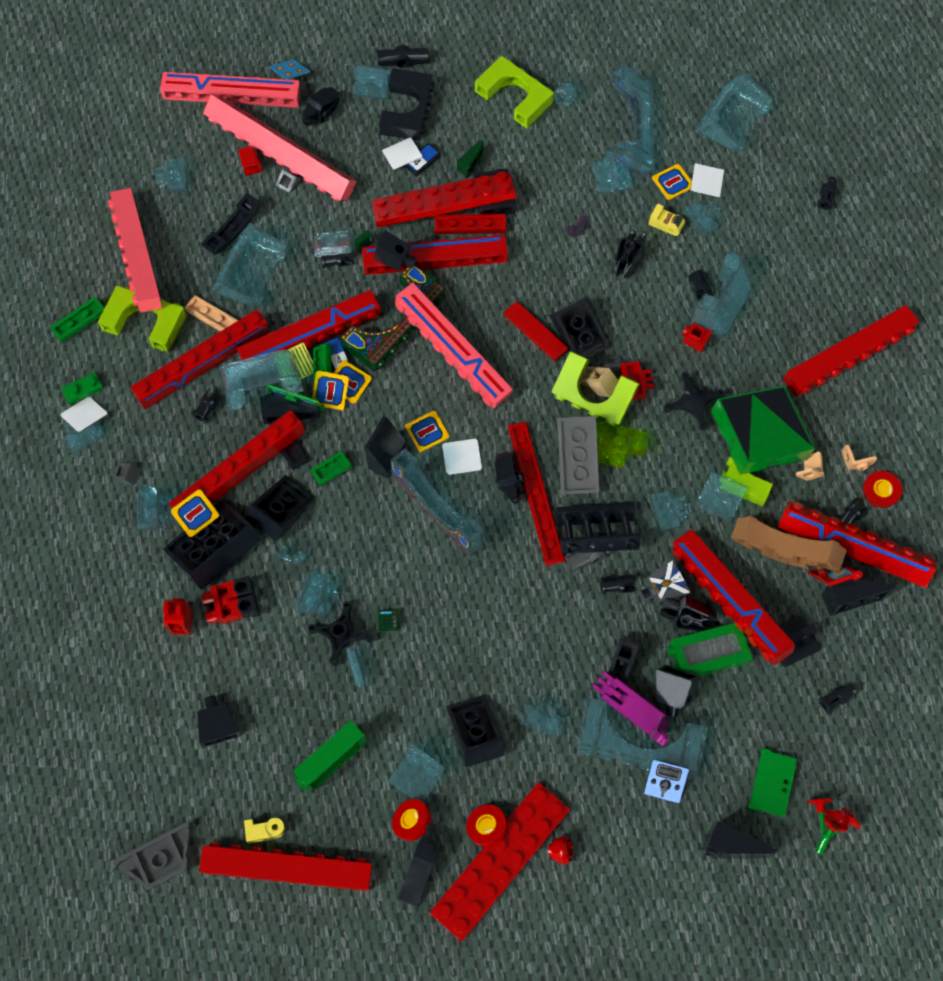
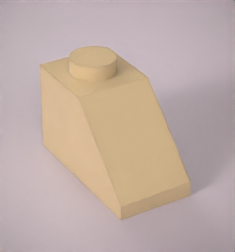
M590 366L586 367L580 381L581 385L598 396L611 397L618 383V379L609 368Z

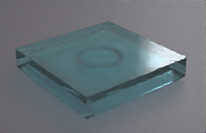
M349 230L314 234L315 257L351 253Z
M712 471L696 506L731 522L746 492L747 486Z

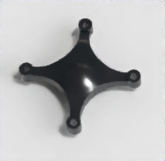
M683 372L681 380L684 383V394L675 403H666L663 410L666 413L672 410L686 411L696 418L699 423V429L705 430L708 424L704 420V408L710 401L723 398L724 390L719 389L713 393L702 391L692 385L688 378L689 374Z
M349 601L343 603V611L333 623L326 626H315L314 624L308 626L311 634H322L331 642L332 656L329 661L332 666L339 664V654L349 644L358 640H365L368 643L374 641L371 633H361L350 624L349 611L352 609V605Z

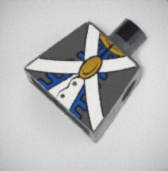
M673 560L649 575L645 582L648 588L639 591L644 602L654 598L658 606L664 605L663 602L666 598L679 600L680 597L685 595L689 597L691 593Z

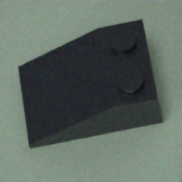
M586 297L549 315L556 331L569 351H574L586 358H590L610 347Z
M386 416L382 417L365 446L368 469L389 478L391 474H395L392 464L394 463L398 467L399 459H403L407 453L405 439Z
M285 475L250 505L246 520L276 542L291 528L315 499V496Z
M850 579L832 586H826L821 596L829 615L832 616L884 600L895 589L894 584Z
M485 695L446 706L465 767L505 756L503 739Z
M719 821L710 827L702 846V850L706 851L705 855L715 860L717 858H769L777 852V849Z

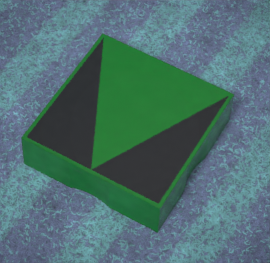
M785 386L719 398L711 410L721 434L728 443L730 454L740 475L764 470L775 465H787L805 461L815 450Z

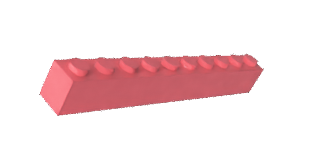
M210 95L203 114L209 117V121L216 124L219 123L225 131H232L235 133L236 138L243 141L246 140L249 142L248 145L255 149L259 148L263 151V155L269 158L273 157L276 159V163L281 166L289 167L290 172L296 175L300 174L304 177L303 180L308 183L316 184L320 191L330 193L333 199L337 201L349 199L357 182L355 179L222 96Z

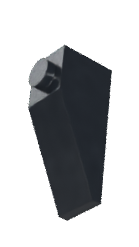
M267 394L260 397L264 425L274 423L290 410L299 420L320 417L318 406L299 400L293 402L279 394Z
M621 635L608 673L615 678L618 676L626 683L641 641Z
M421 836L400 891L399 900L418 907L442 847L441 843Z

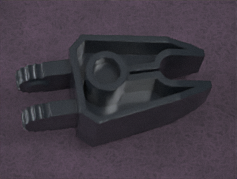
M328 87L310 96L306 102L307 107L303 110V124L310 126L316 121L322 123L339 104L340 98L338 97L340 92L333 87Z
M631 229L627 238L620 239L615 257L614 269L616 276L625 267L623 275L624 279H627L645 256L643 247L646 239L645 232L640 234L638 241L634 240L636 236L635 229Z
M506 451L498 454L494 463L497 476L496 485L499 490H503L506 493V497L513 504H518L522 498L520 490L525 487V478L519 468V464Z
M686 595L680 597L679 600L666 598L663 602L664 605L675 609V611L662 608L659 613L667 619L674 620V624L678 629L700 632L713 629V621L718 620L717 613L712 608Z

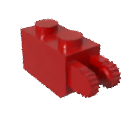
M182 598L166 600L163 603L164 626L170 634L190 635L193 611L187 601Z

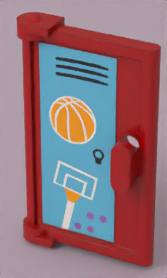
M843 563L840 571H825L823 569L818 570L817 568L808 571L809 575L828 586L850 579L857 580L863 575L861 571L855 570Z

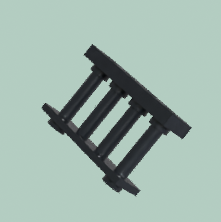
M634 502L557 507L556 523L557 526H564L566 538H561V554L639 550L640 533L632 534L630 521H634ZM622 522L624 534L613 535L611 523ZM603 523L605 535L593 536L591 524ZM583 524L585 537H574L572 525Z

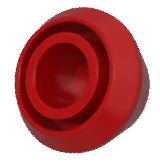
M563 835L554 839L552 844H549L548 854L552 857L553 861L563 865H567L572 861L573 845L568 836Z

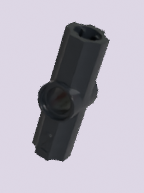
M399 45L395 49L377 50L378 66L396 65L398 68H407L410 64L428 63V48L410 49L406 45Z

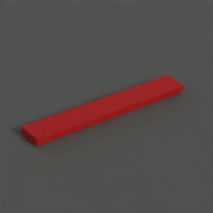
M525 421L508 425L516 460L525 478L524 489L545 565L550 566L565 562L564 555L561 554L560 540L527 423Z

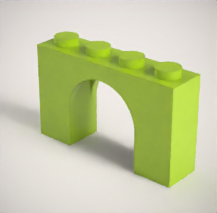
M503 56L499 57L475 81V92L486 100H489L500 88L507 85H516L523 88L528 96L514 109V120L525 128H528L553 103L554 92L549 87L542 85L536 78L531 77L523 69L518 68L511 60Z
M116 285L98 320L102 331L119 336L127 318L132 313L139 311L138 306H134L132 295H135V292H131L130 288ZM160 298L162 309L152 310V312L157 314V322L148 340L152 347L169 352L186 318V313L180 304H171Z
M570 351L551 393L556 394L555 398L565 402V400L572 402L571 406L579 410L582 407L589 410L588 414L591 416L605 418V422L612 426L621 424L640 383L622 375L608 400L602 403L592 402L583 395L580 387L581 377L590 359Z
M730 455L726 463L729 466L728 471L723 470L719 479L722 482L720 489L763 506L773 484L750 473L740 475Z

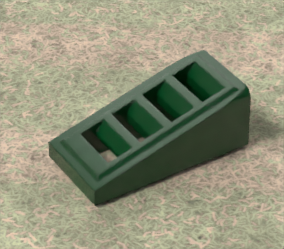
M482 139L457 160V171L466 178L484 151V141Z

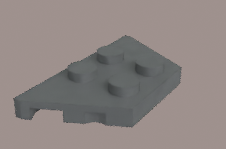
M185 822L114 859L113 863L147 890H151L188 870L189 822Z

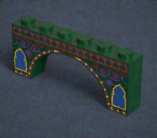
M416 265L413 269L407 266L400 274L399 283L404 288L413 282L434 306L436 304L440 305L444 300L445 288ZM407 315L392 328L380 332H367L352 325L340 338V345L372 371H375L377 368L381 369L385 365L386 358L389 355L393 356L399 348L397 346L401 342L405 343L410 337L409 333L413 329L417 330L418 327L416 325L413 326L409 322Z

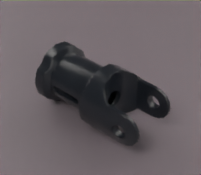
M830 177L828 183L821 187L820 200L817 202L818 208L824 210L832 209V200L836 195V178Z
M337 250L335 253L326 254L321 252L322 268L333 265L338 267L352 265L353 261H343L341 258L343 255L351 254L352 250Z
M697 270L692 272L688 279L692 281L695 287L694 292L699 302L705 304L706 301L703 295L707 293L709 297H713L714 294L709 283H706L703 270Z
M211 388L204 393L197 409L191 412L194 418L204 423L207 421L210 411L216 408L222 397L221 395L217 402L210 400L207 397V393Z
M858 497L853 499L845 508L842 516L838 517L841 522L853 524L867 510V507L862 508L860 511L856 508L855 503L859 500Z
M620 575L617 578L606 579L601 577V593L606 594V592L617 591L618 593L634 592V586L624 585L627 582L635 581L636 577L634 575Z
M853 685L841 688L836 687L832 690L831 694L819 698V704L827 714H830L840 704L844 705L847 703L850 697L855 694L856 688Z

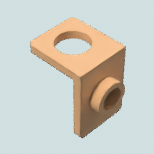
M849 444L845 445L841 451L848 471L858 469V471L865 470L877 460V457L873 456L855 461Z
M821 453L811 454L804 461L805 470L797 472L796 476L806 481L824 476Z

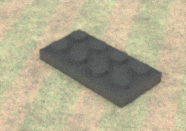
M596 416L557 418L561 494L599 493Z

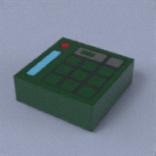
M366 230L355 239V247L359 253L362 252V248L368 247L373 243V235L369 230Z
M378 610L379 631H399L398 610Z

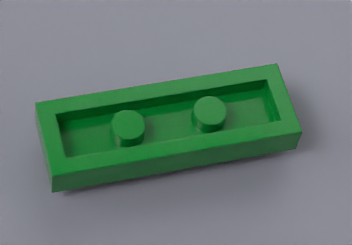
M93 297L49 328L57 339L63 343L97 320L105 308L96 297Z

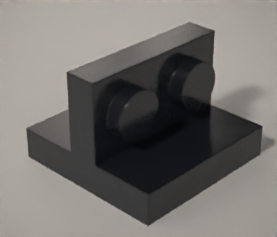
M801 615L779 625L795 644L793 653L781 661L785 668L821 650L813 637L818 630L814 624L807 626Z

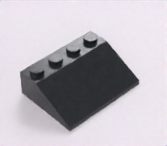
M223 499L214 506L219 514L218 518L192 537H189L185 531L163 548L200 590L261 540L253 526Z

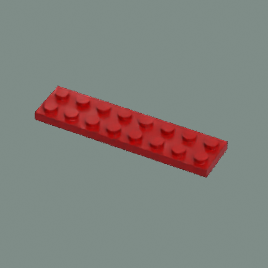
M508 171L506 173L499 172L496 175H484L479 178L431 186L392 196L379 197L371 201L378 228L515 199L516 192Z
M538 782L507 819L508 828L504 838L494 846L484 847L429 913L462 942L570 809Z

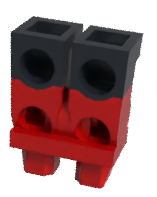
M249 576L222 583L218 586H211V591L201 594L204 606L214 604L215 608L205 611L208 623L219 622L223 625L239 619L260 616L253 583Z

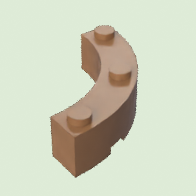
M754 516L738 518L731 539L748 549L754 547L761 550V555L806 569L810 565L817 566L818 570L840 571L847 551L835 540H811L798 537L793 533H784L761 523Z

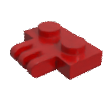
M639 361L620 364L622 375L640 383L633 400L646 398L645 390L655 388L654 384L647 383L653 381V376L646 377V375L652 374L651 369L641 370Z

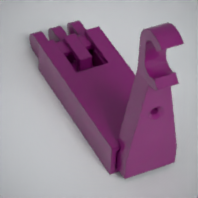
M603 670L601 674L607 680L605 681L599 676L596 680L602 686L600 687L596 683L592 685L595 690L602 694L601 699L649 735L653 734V739L664 746L668 742L669 737L665 733L669 723L666 713L618 676L615 678Z

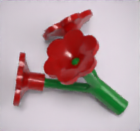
M832 798L807 801V803L815 805L817 813H819L822 836L815 852L823 855L830 838L837 832H846L849 825H853L856 829L861 828L857 819L847 808H842L841 811L827 810L825 812V804L833 801ZM825 823L828 825V828H829L827 832H826Z

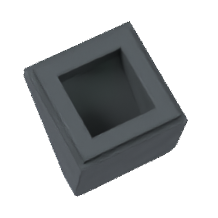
M282 169L275 185L291 193L300 182L301 177Z
M603 356V368H609L615 377H621V356Z
M118 463L113 481L135 485L141 469L133 463Z

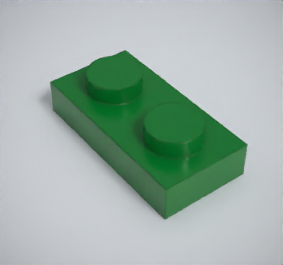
M95 372L61 387L69 405L104 389Z

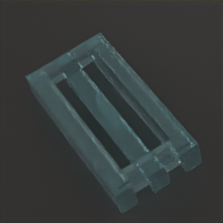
M354 647L346 648L358 691L365 689Z

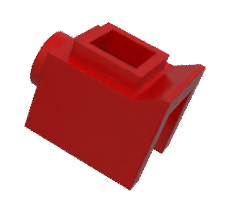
M250 146L238 150L245 176L262 172L256 149L253 150V147Z
M693 322L691 326L687 325L682 333L684 336L682 343L702 353L713 331Z

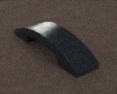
M246 193L236 204L237 210L216 233L212 231L201 243V246L213 255L222 252L249 225L257 213L261 202L249 193Z

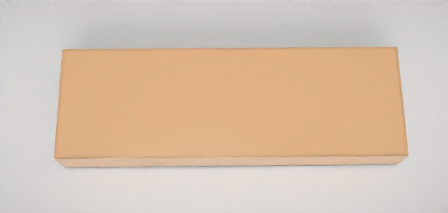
M196 295L193 296L184 308L186 312L218 331H222L238 321Z

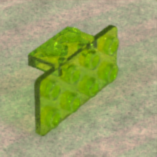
M596 422L598 463L623 468L626 453L638 456L646 455L649 433L642 430L629 429L624 426H612L605 422Z

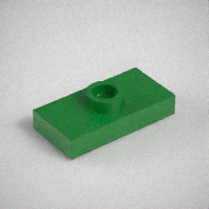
M328 343L313 348V382H315L317 371L331 373V345Z
M341 450L310 469V473L321 487L351 469L352 464Z

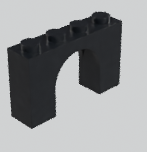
M392 68L389 92L409 95L415 98L419 104L413 111L408 113L382 110L379 122L380 135L405 139L412 138V140L420 141L421 134L425 135L426 124H424V121H428L429 110L427 108L428 106L431 107L432 96L430 94L431 92L434 93L435 90L433 74Z

